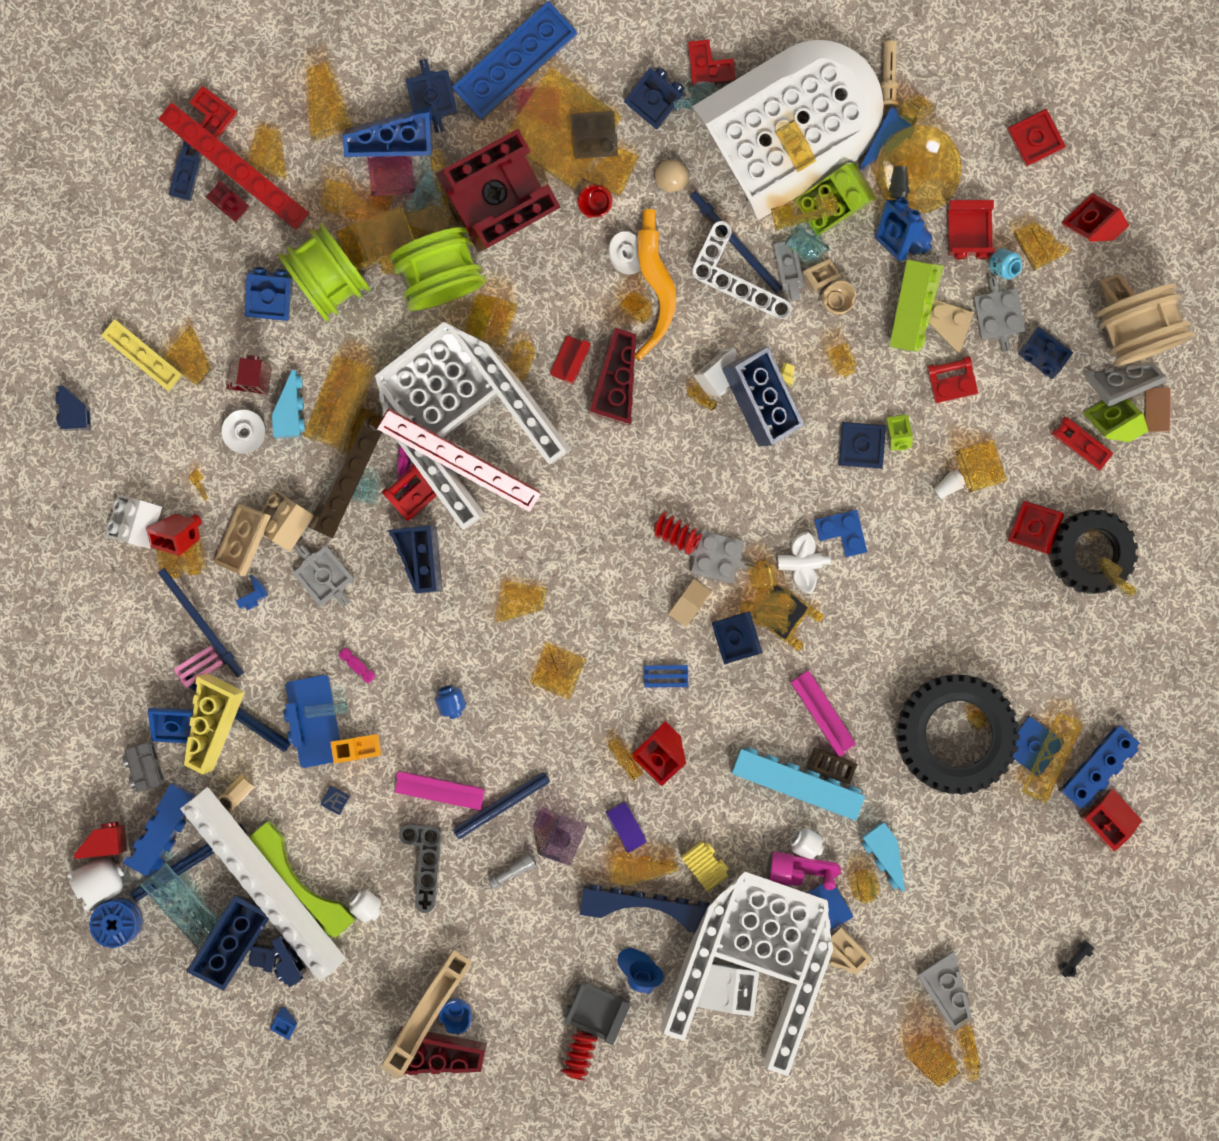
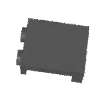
M582 980L581 985L576 984L571 995L575 998L572 1006L567 1004L562 1016L566 1018L564 1024H570L602 1038L606 1043L613 1046L631 1006V1002Z

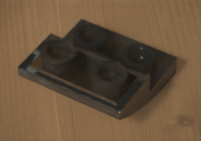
M613 110L570 113L575 159L618 156Z

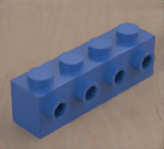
M1116 725L1058 791L1079 809L1088 808L1095 800L1094 795L1098 791L1102 792L1109 785L1108 779L1113 774L1117 775L1123 769V762L1127 758L1131 759L1138 752L1137 746L1140 742L1121 725Z

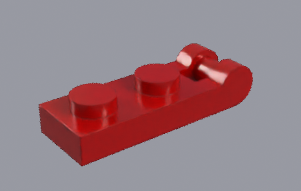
M1064 416L1060 421V426L1057 429L1054 428L1051 435L1096 470L1100 471L1114 453L1072 420ZM1068 429L1073 432L1070 437L1064 434Z

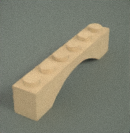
M455 950L448 954L379 1065L380 1069L396 1079L403 1076L425 1035L464 977L472 961Z

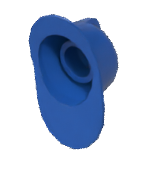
M626 948L619 953L617 958L618 966L627 976L628 984L634 991L649 995L654 987L659 986L663 982V971L644 952L634 948Z

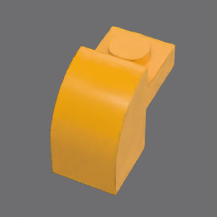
M379 734L330 742L334 764L382 755Z

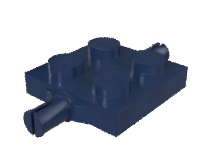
M424 59L425 68L423 60H420L422 73L416 77L405 79L412 110L431 106L435 133H439L438 124L440 131L443 132L444 128L441 119L458 113L448 69L438 72L430 71L428 59Z

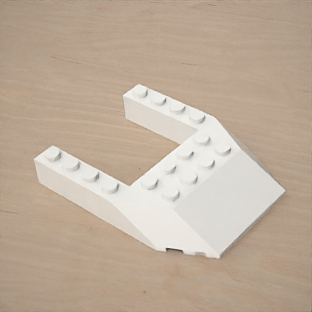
M446 322L441 323L375 375L384 414L390 408L441 437H445L487 403L499 396L548 464L555 463L571 450L521 381L487 343ZM397 440L462 530L471 527L485 516V513L452 469Z
M744 871L708 906L697 928L660 1026L663 1034L685 1041L714 957L736 963L791 982L763 1061L768 1070L788 1076L833 951L830 920L828 917V901Z

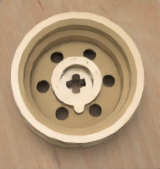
M1167 284L1144 291L1114 303L1096 313L1097 319L1103 320L1100 328L1102 330L1107 329L1114 347L1110 350V355L1116 356L1117 359L1113 362L1116 367L1162 353L1196 336L1194 331H1189L1188 328L1192 326L1191 321L1183 320L1177 304L1182 299L1181 294H1175V291L1178 289L1177 284Z

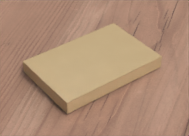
M239 503L214 563L239 575L246 576L271 516Z

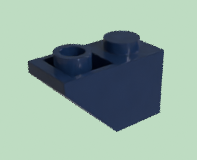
M58 386V392L55 393L56 404L59 405V413H57L56 417L57 425L63 431L91 430L90 408L68 388Z

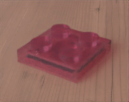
M411 156L367 157L371 196L415 193Z

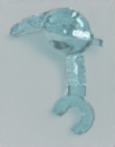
M706 81L697 82L695 86L688 89L689 92L695 91L692 97L674 101V110L679 111L682 108L693 110L692 106L715 93L711 88L715 87L716 84Z

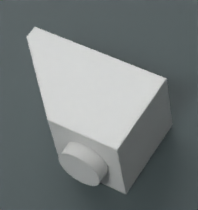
M734 348L723 349L694 375L707 396L717 395L719 397L729 390V383L722 368L735 361L736 350Z

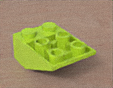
M855 162L840 167L796 198L795 201L815 234L819 236L871 204L877 197Z

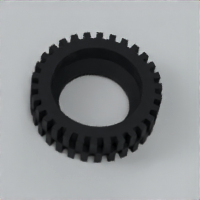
M957 674L931 679L911 694L912 696L909 700H906L905 706L899 714L900 719L896 727L898 728L896 741L899 743L898 750L903 757L904 764L907 765L908 770L920 782L941 792L965 795L967 793L979 792L980 789L989 788L991 783L998 782L1000 780L999 777L1007 773L1009 770L1007 768L1008 765L1013 764L1015 760L1013 758L1014 752H1018L1019 746H1016L1017 740H1020V734H1017L1019 723L1015 721L1014 716H1016V713L1009 706L1011 704L1010 701L1002 696L1003 693L999 689H995L994 685L983 681L981 678ZM954 701L968 702L978 707L988 718L992 731L991 744L983 758L973 765L961 768L950 767L937 760L931 753L926 741V728L932 714L944 704Z

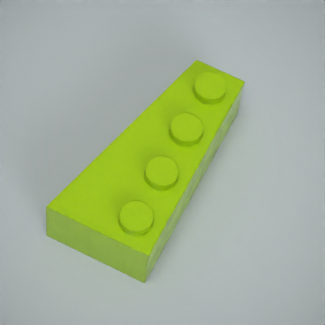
M907 260L889 347L913 352H920L921 348L924 347L926 342L925 333L930 322V315L944 265L919 260Z

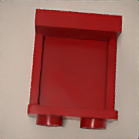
M994 200L949 201L947 204L948 256H954L956 260L967 259V256H976V259H988L994 253L992 240Z

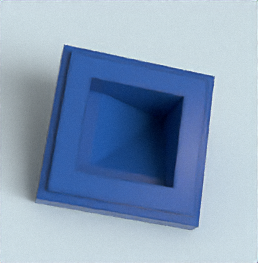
M282 1006L270 1030L289 1040L297 1022L288 1010Z

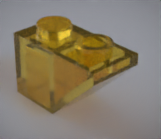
M633 289L618 305V308L638 326L640 323L644 325L652 317L653 304Z

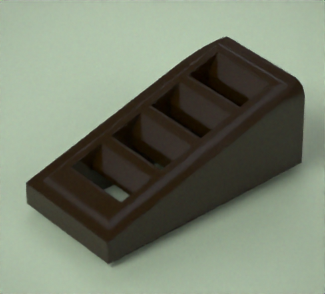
M814 747L806 767L850 785L858 764ZM823 755V757H822V759H821V762H820V764H819V767H817V766H818V763H819V761H820V758H821V756ZM828 758H831V762L826 771L824 770L825 765L827 763ZM839 761L840 764L837 768L836 773L834 774L832 772L834 770L836 762ZM846 764L849 766L843 778L840 775L842 773L844 765Z

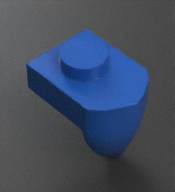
M253 575L249 576L255 591L236 600L239 609L246 608L247 611L259 606L258 601L269 596L263 584Z

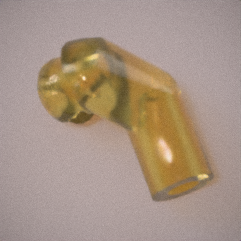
M694 385L688 388L687 394L690 398H693L695 403L709 410L716 408L717 402L709 398L702 387Z

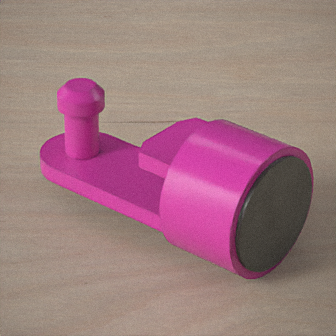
M771 851L767 864L766 879L788 887L789 885L800 886L803 882L804 874L825 877L823 882L825 889L832 890L835 888L834 877L841 874V866L839 864L796 857L791 853Z

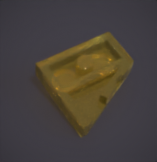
M1035 222L1013 233L1033 271L1071 252L1068 246L1064 247L1055 240L1053 235L1044 232L1042 227Z
M963 1026L962 1034H959L961 1048L965 1050V1056H963L964 1066L968 1072L969 1082L978 1081L981 1066L973 1026Z

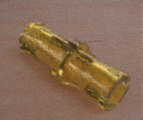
M618 738L607 745L617 759V764L622 766L632 781L643 774L633 760V755L628 753Z

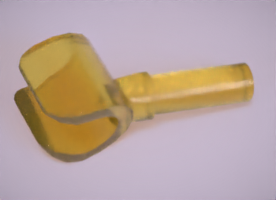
M195 470L190 474L189 480L196 486L205 501L209 498L203 486L199 483L204 477L198 470Z

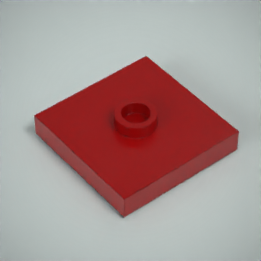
M1047 108L1007 128L1026 167L1066 148Z
M1023 500L1007 541L1049 555L1064 513Z

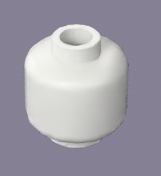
M797 829L792 834L790 845L792 852L802 858L813 859L814 857H819L823 852L822 837L811 829Z
M367 889L357 890L348 902L350 913L364 923L376 920L382 911L380 910L381 900Z

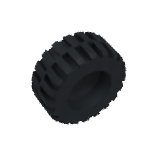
M1101 509L1086 510L1064 520L1065 522L1060 525L1049 552L1053 560L1050 561L1052 568L1055 567L1057 571L1055 574L1064 581L1063 584L1074 588V591L1087 594L1104 593L1118 588L1120 584H1124L1128 580V575L1132 574L1135 569L1133 567L1134 562L1138 561V555H1136V549H1139L1138 542H1134L1133 537L1135 534L1133 530L1130 531L1127 528L1129 524L1125 520L1121 521L1117 514L1107 513V510ZM1089 531L1104 534L1111 542L1113 548V558L1110 565L1103 571L1096 573L1082 569L1074 555L1077 539Z

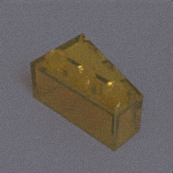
M328 61L307 68L310 138L313 143L354 127Z

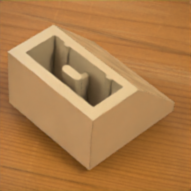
M275 489L261 512L271 516L263 535L290 552L314 515Z

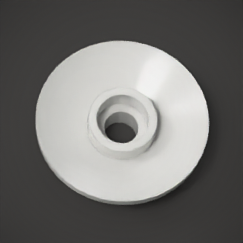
M625 231L617 233L612 237L608 253L611 263L619 272L632 275L640 271L638 237L633 233Z
M235 411L225 419L222 425L224 443L237 453L253 452L264 441L266 433L264 422L252 411ZM242 429H248L249 433L247 436L241 435Z

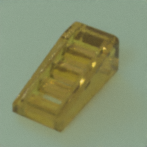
M916 95L902 102L897 114L915 126L933 112L936 106L921 95Z

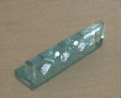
M165 863L152 876L144 880L140 886L199 950L216 924L217 918L169 865ZM151 882L158 888V891L150 885ZM166 900L169 901L173 905V907L169 906ZM181 917H184L188 923L184 922ZM195 933H198L204 940L201 941Z

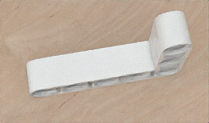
M719 221L715 223L693 267L694 277L776 318L783 319L788 317L791 313V305L786 299L717 267L731 237L732 229L726 222ZM719 225H725L728 229L727 235L723 238L716 235V228ZM710 245H715L718 248V254L714 258L709 257L706 253ZM700 265H706L709 269L708 275L704 278L697 274V268ZM720 274H725L728 277L729 282L725 287H720L717 284L716 280ZM739 284L747 285V295L739 296L737 294L736 287ZM759 293H764L768 297V302L764 306L758 305L756 302V296ZM782 302L787 305L788 311L786 314L779 315L776 313L775 307L778 303Z

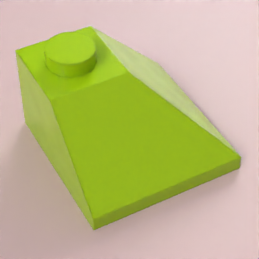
M1128 398L1109 407L1104 401H1101L1083 412L1089 422L1106 439L1131 442L1148 432L1143 413Z

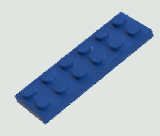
M547 1L452 86V89L482 121L575 38L578 32Z

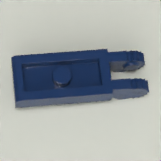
M184 141L182 151L177 159L169 196L191 202L202 161V154L195 150L194 157L189 156L191 146Z

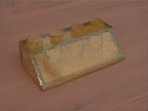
M335 355L304 437L344 452L375 374L374 368Z

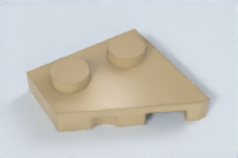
M935 299L929 325L956 352L960 353L974 313Z
M841 926L831 935L833 951L829 960L831 966L844 968L848 972L858 974L872 960V956Z

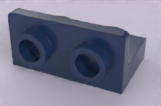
M1038 326L1018 354L1025 361L1039 369L1044 375L1054 379L1065 366L1073 351Z

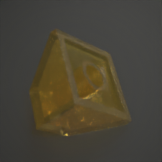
M546 642L530 683L570 700L587 659Z

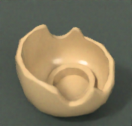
M669 159L659 164L655 170L654 179L658 187L665 192L682 191L689 182V171L683 163L675 159Z
M835 281L829 284L822 296L823 307L826 311L833 315H843L852 309L855 297L857 296L853 285L847 281Z

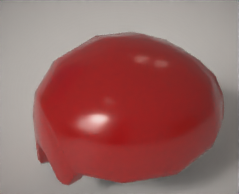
M598 184L585 187L578 195L577 200L580 212L588 218L606 215L611 210L613 203L610 191L603 185Z

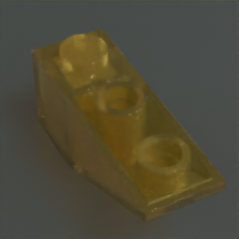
M619 851L618 855H613L609 882L632 886L677 872L679 866L675 865V861L662 859V862L659 863L654 862L653 857L640 855V859L632 858L631 853Z

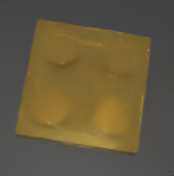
M994 440L955 451L968 493L1007 481Z

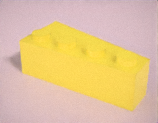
M208 673L196 676L195 684H197V689L193 697L194 710L193 716L190 718L191 731L190 737L187 740L184 766L202 775L214 770L245 691Z

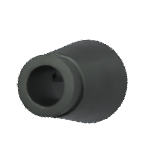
M894 166L888 190L890 198L907 199L908 193H910L907 167Z

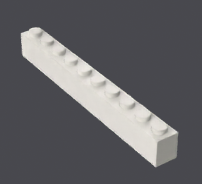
M208 787L181 807V811L210 845L215 854L227 866L228 870L236 877L257 906L261 908L270 922L278 929L283 938L303 960L312 974L319 981L332 974L346 959L345 956Z

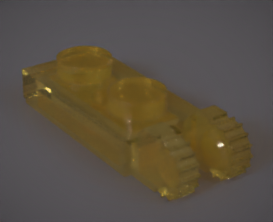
M440 149L433 151V158H430L432 170H437L438 173L445 169L446 166L442 151ZM435 179L438 192H443L440 198L441 205L443 206L442 209L447 213L451 212L448 197L439 180Z

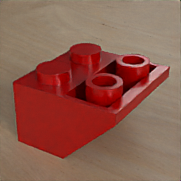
M1113 788L1108 790L1080 816L1082 821L1101 842L1114 852L1133 835L1142 822L1141 818Z

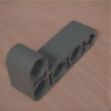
M407 824L400 829L399 839L404 844L420 846L415 905L420 912L428 913L432 911L437 902L442 832L434 825ZM411 828L415 831V838L413 840L405 838V829ZM428 830H434L437 833L436 841L431 842L427 840L426 832ZM425 853H433L436 858L435 862L432 864L425 862ZM423 875H431L434 879L433 884L430 886L425 885L422 881ZM421 889L425 891L433 890V893H428V901H431L432 904H429L427 908L424 907V903H420V900L425 898V892H421Z

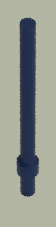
M697 191L689 196L700 208V212L705 218L708 217L713 224L722 221L714 212L715 208L709 202L706 203ZM719 225L717 228L726 236L728 233L727 227ZM732 232L729 242L777 294L782 287Z
M163 568L157 572L219 653L223 664H227L237 678L241 676L244 672L234 660L235 656L231 651H227L167 570Z

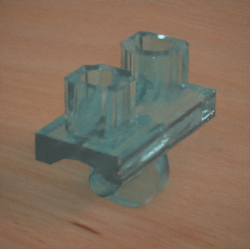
M797 225L791 231V235L785 240V245L799 253L800 259L803 261L811 260L816 263L822 254L829 251V245L822 242L821 237L809 234L801 225Z

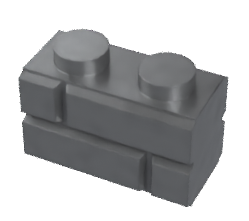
M153 742L124 750L123 762L126 768H130L132 776H129V782L132 789L140 792L165 784Z

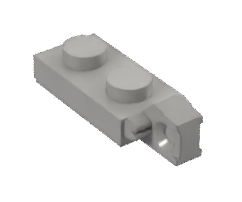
M795 239L773 243L781 286H783L784 291H789L791 302L800 300L799 288H803V276Z

